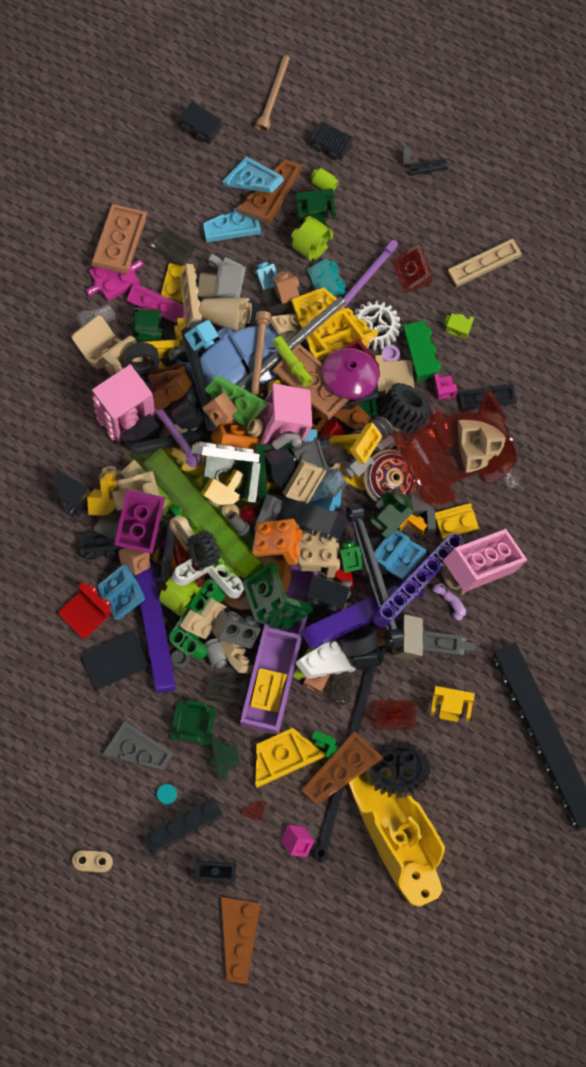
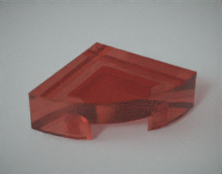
M258 801L250 804L244 809L242 816L261 822L267 802Z

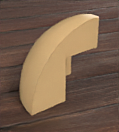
M459 420V446L466 473L487 466L488 460L494 455L498 456L500 454L506 437L499 429L480 421Z

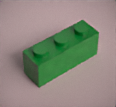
M426 321L404 325L403 335L416 382L433 379L434 374L438 373L439 375L441 364L435 358L437 351L435 343H431L430 337H432L430 326L426 325Z

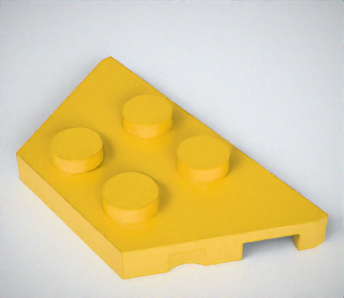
M291 728L257 744L255 786L259 788L314 763L326 755L323 751L312 745L309 740L302 737L295 729Z

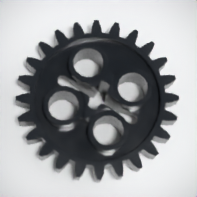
M391 742L388 748L382 745V751L376 749L383 759L366 770L367 780H369L370 786L374 785L375 791L380 789L381 795L388 792V797L395 794L396 798L403 794L406 798L408 792L414 795V789L421 791V785L426 786V780H429L430 761L427 760L426 754H422V749L416 751V745L409 748L407 742L404 746H401L400 742L397 743V746H394ZM397 757H400L399 783H396Z

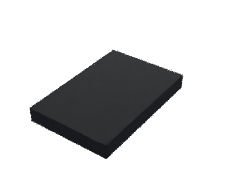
M134 631L80 654L96 690L150 667Z

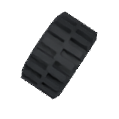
M404 383L393 384L379 402L380 412L383 414V417L397 429L408 433L416 432L431 413V406L424 395L417 389Z

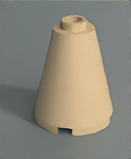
M245 297L203 299L200 302L199 313L203 319L235 332L243 329L246 323H250L252 305L248 303L250 299Z

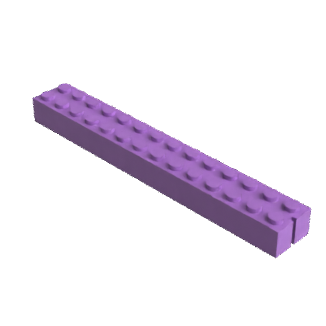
M327 471L313 495L338 489L342 474ZM291 565V581L286 591L287 597L308 603L307 600H304L310 578L313 574L318 576L319 571H301L298 565ZM307 617L297 621L287 630L264 625L240 727L273 735L279 734L303 638L301 631L305 629ZM259 668L287 674L278 713L250 707Z

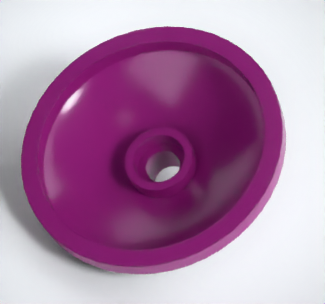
M343 348L332 352L325 359L322 367V378L326 387L335 395L345 399H360L371 394L376 388L379 381V369L376 362L367 353L354 348Z

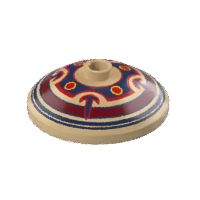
M384 450L371 457L375 464L373 466L369 465L366 468V471L363 473V483L367 494L374 502H377L387 491L393 494L392 490L394 488H397L403 494L406 493L409 497L411 492H415L417 486L416 469L412 461L405 454L396 450ZM394 474L397 475V480H394Z

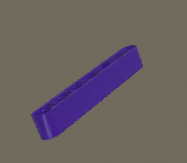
M455 533L450 534L373 615V622L378 627L387 626L445 565L443 560L455 548L463 545L461 536Z
M150 562V568L137 574L136 580L145 597V600L141 602L155 687L158 694L174 691L176 687L157 582H155L153 562Z
M401 582V583H399V584H397V585H395V586H393V587L387 589L386 592H387L388 598H389L404 582ZM421 590L413 599L417 597L421 598L424 595L423 590ZM374 596L303 629L301 633L309 648L315 649L372 622L373 615L378 610Z

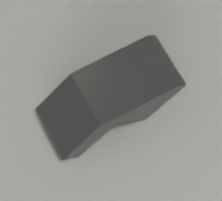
M411 492L410 497L414 510L412 514L414 516L426 515L427 534L435 533V510L415 492Z

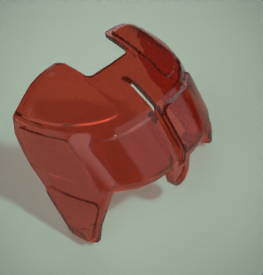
M484 389V397L477 413L465 412L444 418L442 411L436 409L429 415L430 424L416 432L408 443L403 441V436L396 430H392L391 434L407 465L417 494L424 503L443 505L456 500L450 487L451 484L475 473L480 474L488 484H492L503 478L518 460L514 442L505 424V417L498 399L489 389ZM459 420H475L490 424L499 429L506 437L500 454L498 456L494 455L488 460L487 466L466 473L459 446ZM447 448H449L451 453L453 454L459 466L458 468L454 466L447 452Z

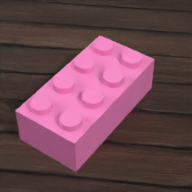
M505 529L455 548L443 561L462 590L467 592L516 572L527 559Z

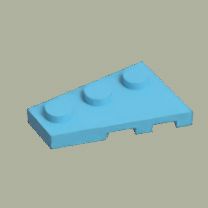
M246 156L222 183L227 187L272 193L284 179L280 174Z
M236 208L227 215L222 214L203 223L206 243L261 234L259 220L237 213Z

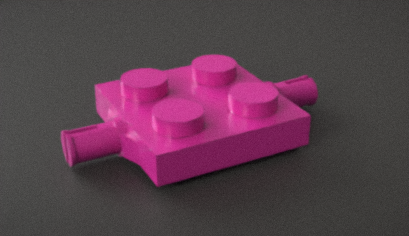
M139 259L131 264L128 274L95 267L89 270L95 285L85 291L89 297L99 291L109 302L130 290L133 283L140 284L134 271L144 265Z

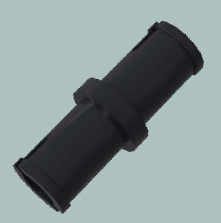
M444 158L410 164L411 170L418 169L411 171V176L425 173L429 175L432 172L448 170L447 165H441L447 164V160Z

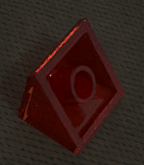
M417 243L392 260L404 293L431 286L433 275L421 243Z
M375 700V730L415 729L414 700Z

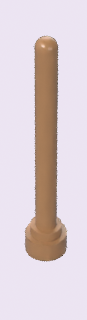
M284 55L263 115L256 121L255 128L257 130H260V127L265 128L264 132L269 131L271 125L269 117L290 60L288 55Z
M258 311L255 318L258 334L251 394L255 396L259 393L265 331L271 320V314L266 311Z

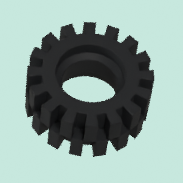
M209 531L196 533L187 539L188 543L186 546L189 547L187 549V552H190L189 558H192V563L196 564V567H200V569L215 565L221 557L218 555L221 554V550H218L220 546L216 544L217 539L213 538L214 535L212 533L209 534Z

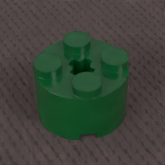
M133 308L135 319L132 322V336L136 342L160 341L162 333L161 327H159L161 310L156 308Z

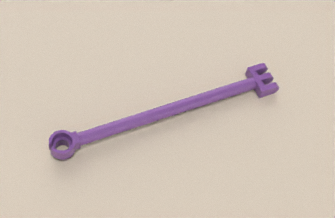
M392 240L383 253L343 297L346 302L343 306L344 308L384 261L395 251L398 245L396 240ZM305 341L304 345L309 348L307 341Z
M155 408L158 417L185 452L187 465L196 467L197 461L199 466L202 462V455L192 453V449L164 410H157Z

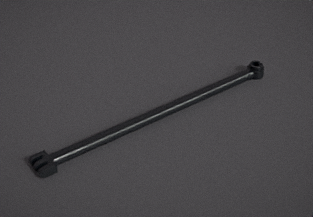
M383 647L381 650L383 660L387 649L386 647ZM376 668L366 669L347 739L353 732L359 734ZM344 786L332 794L319 845L313 852V857L317 862L319 859L317 852L320 850L325 853L324 857H321L320 863L325 862L329 857L328 846Z

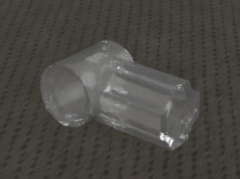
M108 303L93 311L86 310L76 316V320L81 328L96 315L102 316L106 323L115 320L116 316L111 305Z

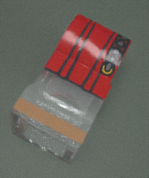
M330 419L325 424L319 437L325 457L329 455H337L339 457L329 443V440L332 436L346 434V428L335 419Z

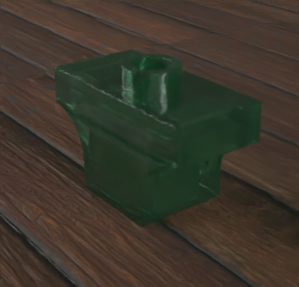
M219 738L212 739L211 743L214 755L210 756L212 767L217 768L219 781L227 780L228 772L233 768L240 767L237 745L226 746L220 742Z

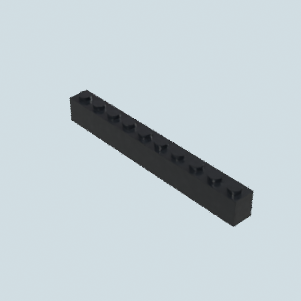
M514 642L496 650L493 654L492 662L495 668H499L502 673L500 678L503 685H508L510 689V700L513 704H517L519 708L517 710L518 716L527 725L526 733L536 743L534 746L536 754L539 757L542 756L545 762L543 763V768L546 774H550L553 779L551 784L554 791L559 792L562 797L560 803L563 809L568 810L571 816L568 819L572 828H576L579 832L586 828V785L517 643Z

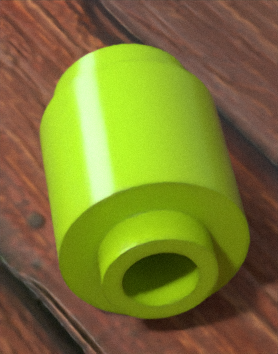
M322 168L319 170L315 169L311 175L312 184L321 190L333 188L334 191L339 183L334 175Z

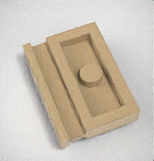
M301 460L283 494L286 497L308 504L324 477L326 470Z

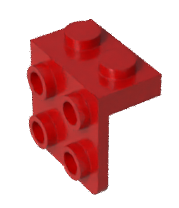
M83 582L78 586L80 592L59 611V616L82 639H86L112 615L110 602L104 597L101 599L93 585H87Z

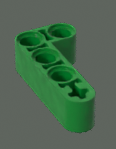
M208 579L202 584L170 634V642L175 647L198 660L206 656L207 646L198 639L199 636L186 631L180 625L190 609L201 614L211 598L222 602L226 593L214 580Z

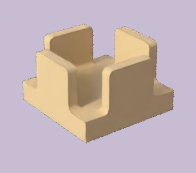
M153 471L116 480L118 490L112 492L117 510H122L127 489L160 496Z

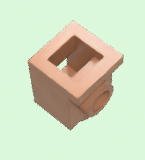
M331 674L321 678H306L303 686L321 695Z

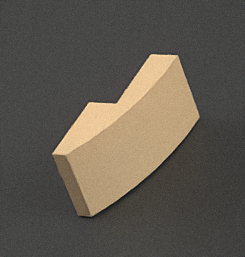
M221 641L224 653L231 665L239 673L251 674L254 667L249 663V659L243 656L246 649L239 645Z

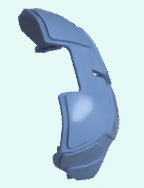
M271 322L265 331L262 363L277 351L272 341L276 342L275 338L281 336V334L276 332ZM258 326L245 327L235 332H232L229 328H223L217 332L219 341L211 345L200 357L207 386L217 375L235 385L240 383L248 376L241 360L245 361L250 372L254 370ZM177 359L175 365L183 364L185 362H182L179 359ZM185 363L193 383L190 388H196L190 364ZM278 363L260 377V385L268 386L271 380H281L272 371ZM252 385L246 391L251 393Z

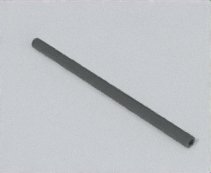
M342 297L336 299L286 343L292 350L298 343L300 344L346 304L345 300ZM278 350L262 363L261 376L283 358ZM253 371L238 383L237 386L244 390L252 385Z

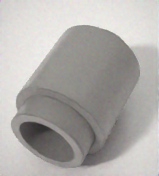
M217 638L206 642L205 645L208 649L206 655L211 666H216L217 669L226 666L228 659L221 642Z

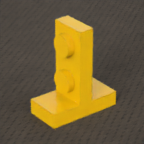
M367 423L360 434L332 436L329 443L338 455L353 454L359 464H365L383 436L374 423Z

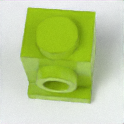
M452 313L451 316L447 315L444 326H447L445 332L466 340L474 317L466 319L462 314Z

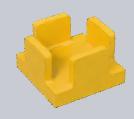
M436 686L432 697L430 715L434 716L436 703H440L439 718L458 722L463 707L467 708L465 721L469 722L475 693Z

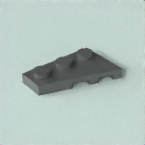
M124 721L103 753L104 755L161 770L165 769L174 755L173 752L126 721Z

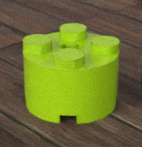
M308 216L303 225L293 231L291 235L293 238L292 247L310 261H312V258L316 260L328 248L326 243L328 239L332 240L333 231L317 219Z
M171 576L166 582L168 586L166 591L162 590L160 593L159 601L182 617L202 584L197 580H193L187 585L180 586L173 581Z

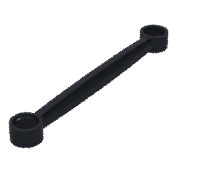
M359 503L347 505L345 515L348 518V523L353 526L365 572L368 575L369 584L379 609L388 599V595L363 523L364 511ZM393 619L384 627L386 631L385 643L389 650L402 648L404 645L403 634L400 629L396 628L395 620Z

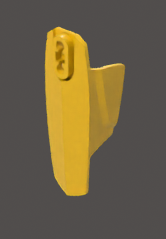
M366 771L348 784L366 828L391 877L410 905L421 907L438 899L442 892V886L436 872V867L443 858L445 846L420 804L413 800L410 795L406 798H396L395 794L388 797V792L381 795L380 789L375 791L374 785L370 786L369 780H367ZM413 874L417 876V880L413 879ZM421 891L426 894V898L421 895Z

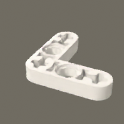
M221 557L218 563L200 569V571H196L191 567L193 559H190L178 566L172 575V579L177 585L184 586L208 572L221 589L231 598H238L244 590L242 581ZM217 571H223L226 577H221Z

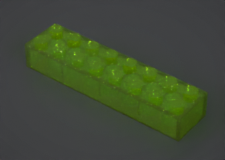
M159 448L144 462L148 468L146 472L153 471L159 488L169 495L168 498L174 505L180 508L179 512L186 519H189L190 525L197 532L209 531V534L212 533L214 535L213 538L217 539L216 544L220 546L218 550H221V554L218 555L221 556L220 558L224 561L223 564L230 572H233L237 577L241 575L244 579H247L263 565L260 559L253 555L252 550L243 539L235 533L232 526L222 518V515L215 506L208 502L209 499L201 495V490L185 471L181 470V466L162 448Z

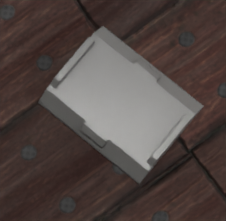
M220 262L214 295L223 298H240L246 267Z

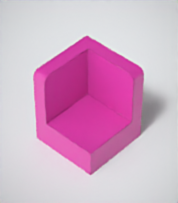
M438 373L434 374L433 382L437 400L456 397L457 387L456 384H453L452 377L445 376L439 378Z
M288 825L282 836L281 843L290 855L307 857L314 839L305 827Z

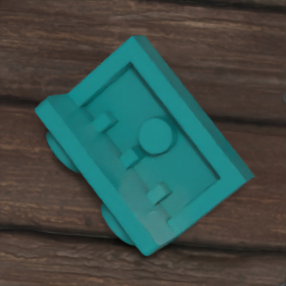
M324 259L307 269L315 290L324 287L333 296L346 294L344 289L346 287L345 283L339 277V268L335 262Z

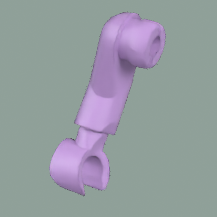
M438 583L434 585L431 590L441 594L445 600L450 602L455 610L453 617L456 620H462L463 616L466 615V609L460 599L449 590L446 591L444 584Z

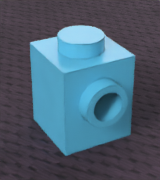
M207 320L194 327L184 336L195 351L201 347L207 349L214 344L213 340L219 335L211 322Z

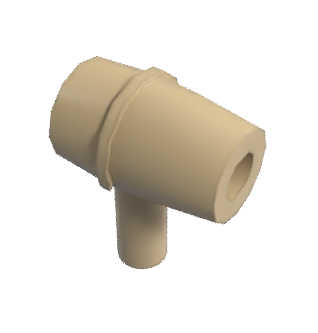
M210 500L208 501L222 511V518L224 520L227 519L231 512L235 511L239 515L238 507L232 503L222 505Z

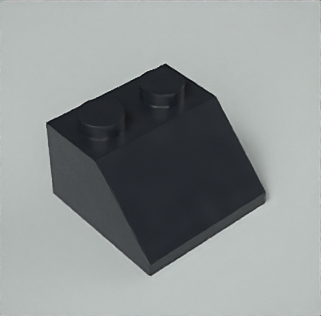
M56 469L55 477L64 512L71 517L74 515L80 517L88 505L89 488Z

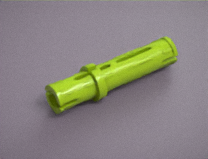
M282 336L276 337V342L273 340L272 344L291 368V373L297 376L303 387L309 386L310 382H313V378L306 371L304 363L298 360Z

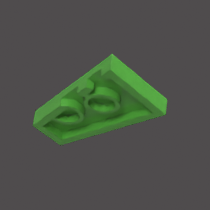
M218 375L205 389L213 399L225 392L238 410L232 415L233 418L245 429H247L249 422L252 419H256L269 404Z

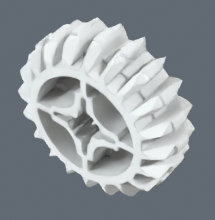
M376 300L374 305H372L368 301L367 307L362 304L360 309L355 310L356 315L354 316L359 320L363 319L371 330L374 323L378 320V325L374 329L378 333L384 334L383 336L375 337L366 346L367 349L370 345H373V350H376V346L379 345V348L382 350L384 344L390 346V341L395 342V336H399L398 330L401 324L398 322L400 318L396 317V310L391 311V305L387 308L385 307V302L378 305ZM374 313H376L373 317H368V316H367V315H369V314H374ZM382 315L388 319L390 326L381 319Z

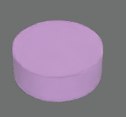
M390 345L382 349L381 355H383L384 362L398 361L400 352L396 346Z

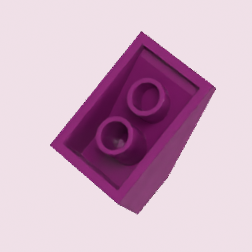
M127 489L114 545L152 554L165 497Z

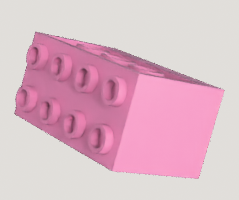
M131 364L92 389L93 406L96 409L95 414L97 415L96 419L101 426L105 425L109 438L112 441L116 440L118 444L123 442L119 437L120 434L134 426L143 416H147L150 413L156 419L153 394Z
M273 383L265 399L269 404L256 418L261 419L264 425V431L259 435V444H272L274 440L284 433L298 434L304 443L312 428L310 390Z

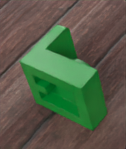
M353 541L342 543V546H339V552L344 573L364 569L359 545Z
M314 731L311 741L315 742L314 745L320 749L329 748L325 759L329 760L330 756H333L338 750L339 746H336L337 739Z

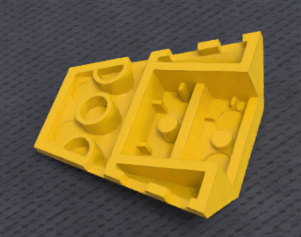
M324 287L292 299L291 302L302 329L337 299ZM342 307L306 338L312 355L324 364L327 355L358 338L367 346L378 335V332L375 329L371 330L363 319L359 320L355 317L352 310Z

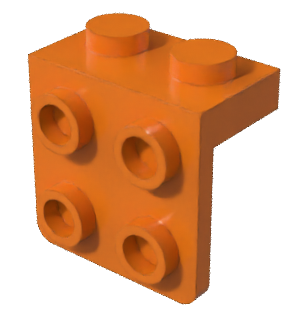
M294 519L260 522L256 527L252 553L255 557L283 554L289 565H297V559L300 556V540L303 539V532L299 529Z

